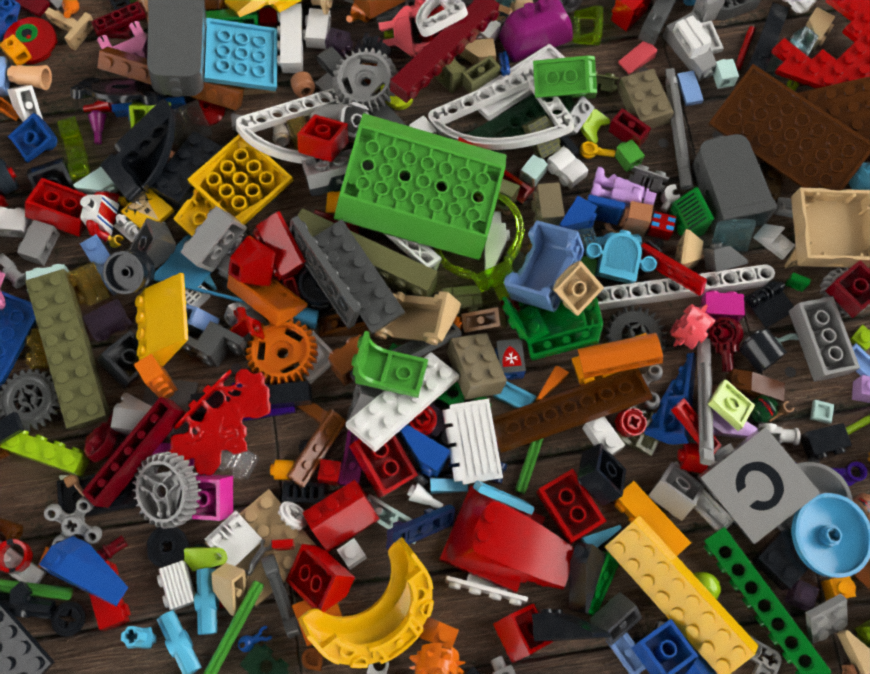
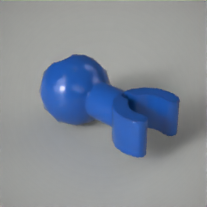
M267 626L261 627L259 633L253 636H242L238 641V648L242 652H250L256 643L270 641L272 636L259 637L264 630H267ZM244 643L245 647L240 648L239 645Z

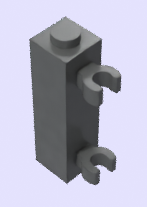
M656 0L643 24L638 39L652 45L655 44L676 0Z

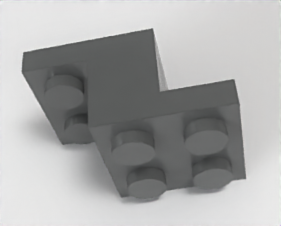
M210 321L198 340L188 336V341L181 348L185 350L184 353L189 357H198L202 359L201 362L209 367L213 365L218 368L229 349L237 356L242 354L246 357L248 355L246 348L249 347L243 337Z

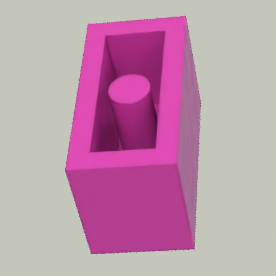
M716 290L705 292L701 298V307L707 304L705 313L715 320L721 317H729L739 322L745 316L744 294H737L735 291L718 293Z

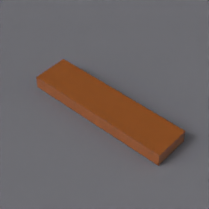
M330 409L286 476L304 488L347 420L333 409Z

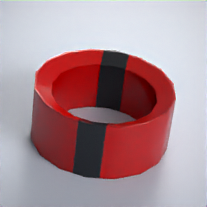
M8 539L0 544L1 571L18 574L30 566L33 552L27 543L18 539ZM14 545H20L24 551L22 562L17 567L8 568L4 563L6 551Z

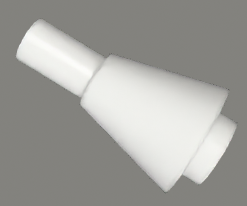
M419 483L416 486L412 484L407 492L409 501L430 505L435 509L443 507V503L432 498L433 496Z

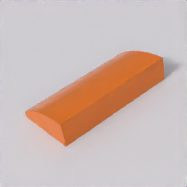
M231 275L228 276L227 288L275 326L292 319L307 307L308 303L273 277L271 286L267 287L240 283Z

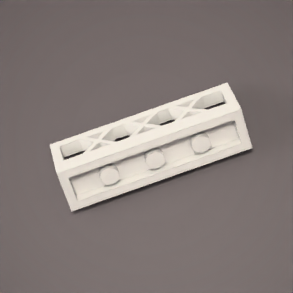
M385 234L414 261L437 271L442 258L429 246Z

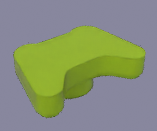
M594 109L580 130L588 141L595 144L598 142V129L600 126L610 124V119L597 109Z

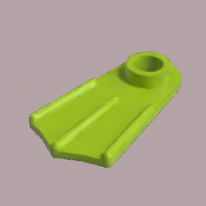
M191 547L184 549V561L192 571L223 565L228 558L226 551L219 547Z

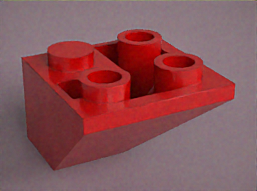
M247 236L230 257L228 274L240 283L271 286L276 252L252 236Z

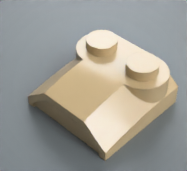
M580 260L570 265L558 277L553 286L554 292L563 301L564 306L570 309L576 316L604 289L602 284Z

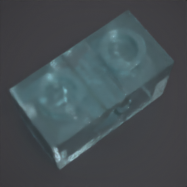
M805 26L793 33L789 42L808 56L819 36Z

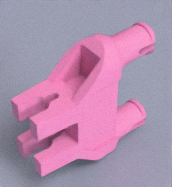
M135 21L136 28L133 23L129 25L135 37L113 47L106 35L102 36L104 42L101 37L97 38V42L101 49L108 46L146 58L148 34L143 31L140 23Z

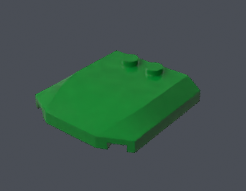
M597 296L578 316L566 308L562 300L555 312L539 308L549 334L528 344L530 358L533 361L598 344L604 323ZM519 302L521 310L529 306V304Z

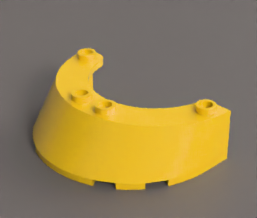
M402 537L393 543L388 550L391 563L390 581L385 592L375 604L365 611L351 616H333L315 608L310 609L298 618L307 639L329 661L337 665L339 663L350 665L351 668H368L369 664L377 662L383 664L406 651L423 632V625L427 617L431 616L433 609V583L424 565Z

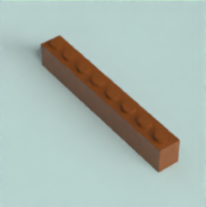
M108 46L99 51L97 68L151 84L147 58ZM204 82L203 90L199 94L190 97L237 110L242 105L245 88Z

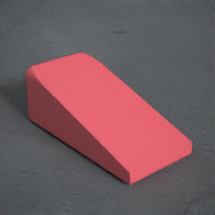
M643 41L619 60L618 64L629 75L654 59L657 49L652 44Z

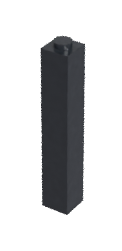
M308 381L266 385L270 389L269 401L271 409L313 404L312 386ZM233 390L232 393L230 391L228 393L232 396H239L241 391ZM215 391L206 402L212 408H218L222 405L224 396L220 391ZM205 393L190 394L191 400L188 401V405L193 400L198 401ZM226 396L227 402L230 401V397ZM201 406L193 415L195 417H204L206 409Z

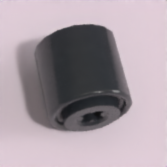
M767 328L752 334L742 343L739 349L759 374L787 354V351Z

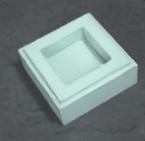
M814 400L812 402L810 420L826 424L832 423L834 404Z

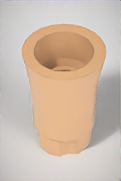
M47 65L11 66L7 70L10 83L32 85L43 90L50 88L52 73Z

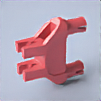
M406 5L392 21L380 22L379 30L381 32L393 30L394 38L385 39L383 43L390 48L398 47L413 58L431 41L414 42L411 21L413 18H416L420 7L411 8V6Z

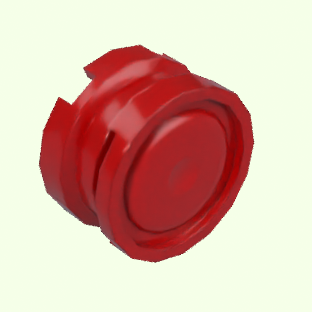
M428 406L409 422V426L426 436L434 431L437 415Z
M636 408L627 409L618 413L615 419V426L618 433L622 436L633 437L645 431L647 419L641 410Z

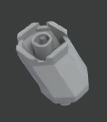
M356 102L324 105L310 114V119L316 114L347 123L348 142H354L363 113L369 115V109L367 106Z

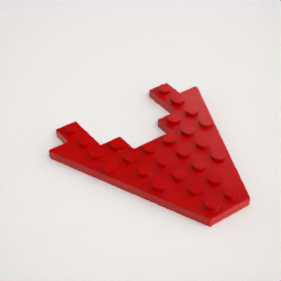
M870 0L825 1L851 21L842 33L851 39L854 44L837 60L824 49L811 59L784 38L771 51L772 54L783 61L776 69L775 74L813 88H821L869 77Z

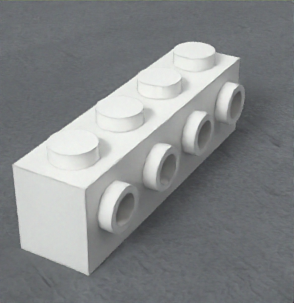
M294 4L280 13L277 12L278 22H280V26H277L278 37H280V41H277V48L280 51V55H277V64L281 66L282 73L303 71V11L301 4Z

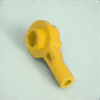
M590 141L583 143L579 149L581 156L586 159H592L596 155L615 157V150L602 149Z

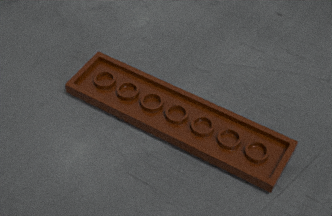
M638 368L621 371L492 417L496 441L501 453L649 401L653 399L652 393Z

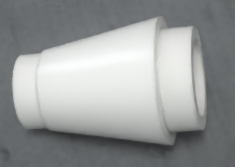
M285 124L273 126V142L281 147L288 145L290 135Z

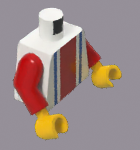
M108 191L95 192L94 195L83 197L80 201V204L83 206L80 217L87 226L89 234L91 236L97 234L100 240L104 242L109 241L110 246L113 248L121 246L117 241L120 242L124 238L121 235L111 237L119 208L117 202L119 201L122 206H127L129 203L126 201V197Z

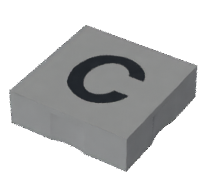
M766 427L757 429L739 443L730 454L717 460L697 476L715 500L720 502L727 510L730 518L745 537L753 544L820 494L818 489Z

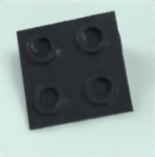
M774 280L744 297L765 328L790 315L789 310L794 307L783 292L785 284L782 281L776 282Z

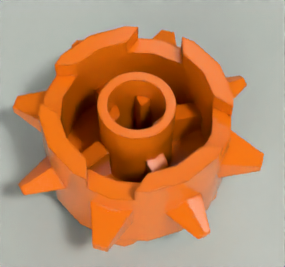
M429 643L423 645L422 649L417 651V655L409 657L416 664L409 667V669L415 670V674H465L459 667V665L465 664V661H459V652L455 648L451 647V650L442 648L441 643Z

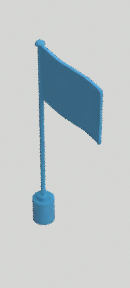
M190 235L184 237L177 244L174 253L155 272L154 281L161 282L178 273H184L186 289L246 303L241 298L198 288L211 272L196 266L181 253L185 242L192 238ZM306 307L293 317L294 324L299 320L302 326L306 324L307 327L315 329L320 310Z

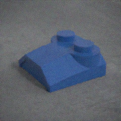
M35 113L31 114L8 136L27 163L43 151L53 150L57 145V137L53 131Z

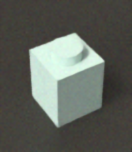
M721 59L716 61L717 65L714 69L713 77L717 89L734 86L739 78L734 60Z
M533 154L521 169L519 178L534 188L545 175L548 164L543 158Z

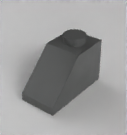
M722 242L710 243L711 246L703 248L706 270L718 272L748 264V260L731 246L722 244Z

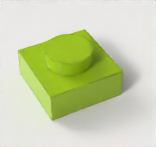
M863 325L860 326L849 339L850 342L853 344L857 343L864 351H867L870 347V330Z

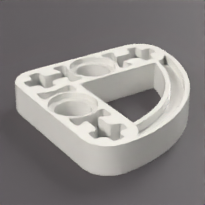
M426 0L417 12L416 24L421 36L428 37L465 18L468 12L462 0ZM439 4L444 8L439 13L427 18L431 11Z

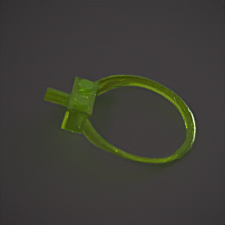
M479 193L473 194V197L482 196ZM499 193L497 199L504 202L510 208L515 217L517 228L514 241L507 251L509 256L504 257V262L476 274L469 269L454 266L448 262L440 249L434 248V250L442 258L440 263L448 271L456 276L474 280L481 292L493 287L498 300L501 301L503 300L502 297H509L504 286V280L508 274L515 272L512 264L523 244L524 222L517 206L509 198Z

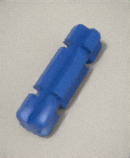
M500 52L498 54L501 75L505 77V75H510L511 73L507 52Z

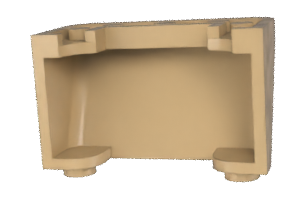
M398 291L393 295L404 309L405 314L374 333L375 337L381 340L396 338L425 341L431 345H438L445 338L459 313L461 303L449 292L439 291V295L435 294L434 297L405 295Z

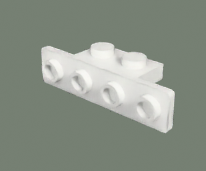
M469 573L467 581L451 576H446L445 583L449 584L448 587L460 590L462 587L469 589L468 592L471 594L481 595V593H485L493 600L501 601V598L510 600L509 603L512 605L521 606L526 604L528 600L526 596L507 592V589Z

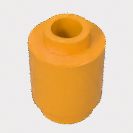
M275 459V462L271 463L270 475L274 476V480H291L286 475L295 463V460Z

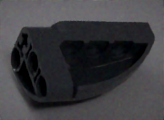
M164 99L154 106L114 145V150L117 154L112 152L100 163L102 169L122 194L132 203H135L155 183L163 171L172 149L175 136L176 114L174 109Z

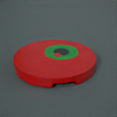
M27 17L16 21L7 29L3 38L4 41L14 34L27 48L32 58L26 62V65L37 64L49 58L58 42L57 34L52 25L46 20L37 17Z

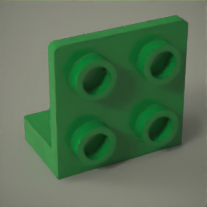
M506 296L502 297L505 304L502 306L503 310L510 317L508 322L513 330L516 328V332L521 340L525 339L528 344H531L549 334L538 307L529 305L518 312Z

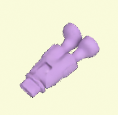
M602 167L597 168L590 195L624 202L626 205H630L631 201L654 205L656 193L649 191V188L645 190V187L620 177H616L614 180L605 177L604 169ZM602 187L611 188L612 191L603 189Z

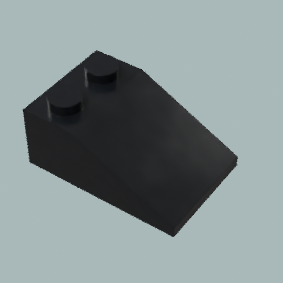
M540 609L539 614H532L534 641H566L612 637L610 632L577 616L563 613L562 609Z

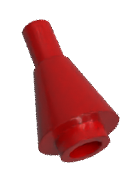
M98 100L93 104L84 105L83 110L85 113L94 110L113 113L112 104L117 103Z

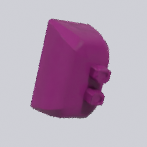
M539 0L535 3L528 2L524 4V7L512 12L503 23L498 37L511 61L515 63L526 59L548 44L557 47L573 41V31L570 18L560 0Z

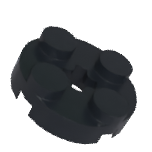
M160 527L153 531L147 540V555L153 564L163 568L183 561L184 549L190 548V543L186 534L179 528L163 529ZM165 542L168 544L172 542L171 551H163L165 549L163 546Z

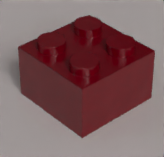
M861 260L825 290L830 297H834V300L852 318L870 304V269Z

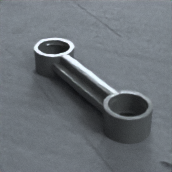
M274 554L261 558L288 638L301 635L300 626L293 612Z

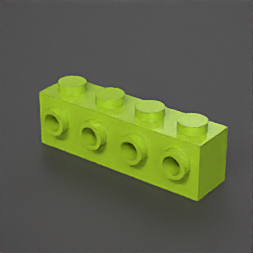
M26 430L0 446V448L9 453L78 477L83 476L90 459L83 455L84 451L75 447H72L71 450L67 449L65 444L54 441L52 444L47 442V438L41 435L29 436L30 432Z

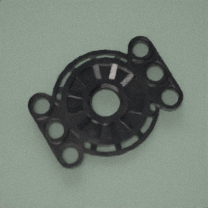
M89 77L70 87L71 98L84 99L93 97L99 101L110 103L140 101L144 105L152 106L157 105L162 99L170 96L158 94L154 91L151 84L129 78L101 80L100 78Z

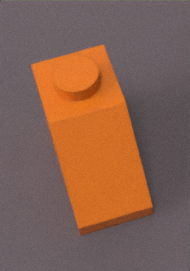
M427 617L423 625L424 630L418 638L430 643H441L442 648L451 650L459 630Z

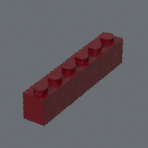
M160 396L82 491V494L94 506L108 508L131 481L134 474L138 472L137 468L142 466L141 462L153 454L186 412L173 400Z

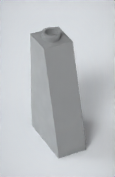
M693 11L667 25L662 37L690 71L695 72L699 82L704 78H710L714 74L717 63L711 48L706 53L690 59L672 33L678 21L685 20L692 15L699 21L696 13Z

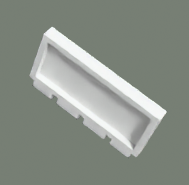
M489 399L449 405V409L442 410L444 424H452L453 426L445 428L448 444L456 443V447L449 448L451 464L459 463V467L452 468L454 482L462 481V484L466 485L475 483L477 480L484 482L502 479L503 474Z

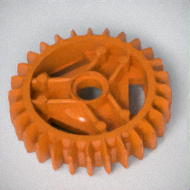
M293 318L289 322L286 321L277 326L269 320V325L267 326L261 323L265 338L262 340L251 335L253 341H247L249 348H246V352L249 355H246V359L250 361L248 366L252 368V373L262 372L265 377L264 384H267L270 380V385H275L276 382L277 384L289 383L291 381L296 382L298 378L304 381L302 375L309 376L308 369L314 370V366L311 363H317L315 357L318 356V351L316 350L318 345L315 343L316 338L312 336V331L308 330L306 324L302 326L299 320L294 324ZM285 333H295L302 338V340L298 342L290 336L286 335ZM262 343H266L264 360H258L259 349ZM282 349L288 351V355L285 358L278 357V352ZM297 363L300 364L296 369L290 372H281Z

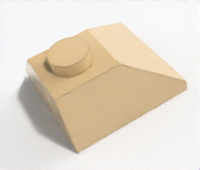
M686 229L677 244L675 261L692 269L704 258L703 241L692 231Z

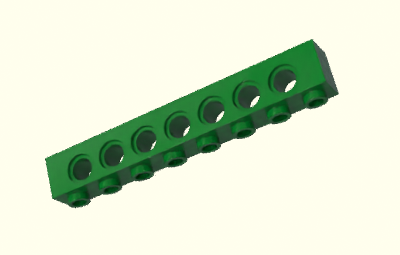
M723 526L704 539L706 544L703 547L710 556L715 555L719 561L716 563L723 574L727 572L731 577L729 583L736 592L740 590L745 596L742 598V601L748 609L753 607L758 614L755 616L762 628L766 626L771 632L768 634L769 638L775 646L780 644L784 650L781 654L788 664L793 662L798 669L795 673H832L727 529ZM722 546H727L731 549L729 557L724 558L720 556L719 549ZM741 564L744 567V572L741 575H735L732 572L733 565ZM752 581L757 584L755 592L750 593L745 590L747 582ZM763 599L770 602L769 609L765 611L758 608L759 601ZM774 618H781L783 620L781 628L772 627L771 622ZM789 636L797 639V643L793 647L785 644V639ZM808 655L810 657L809 664L801 665L798 662L799 657Z

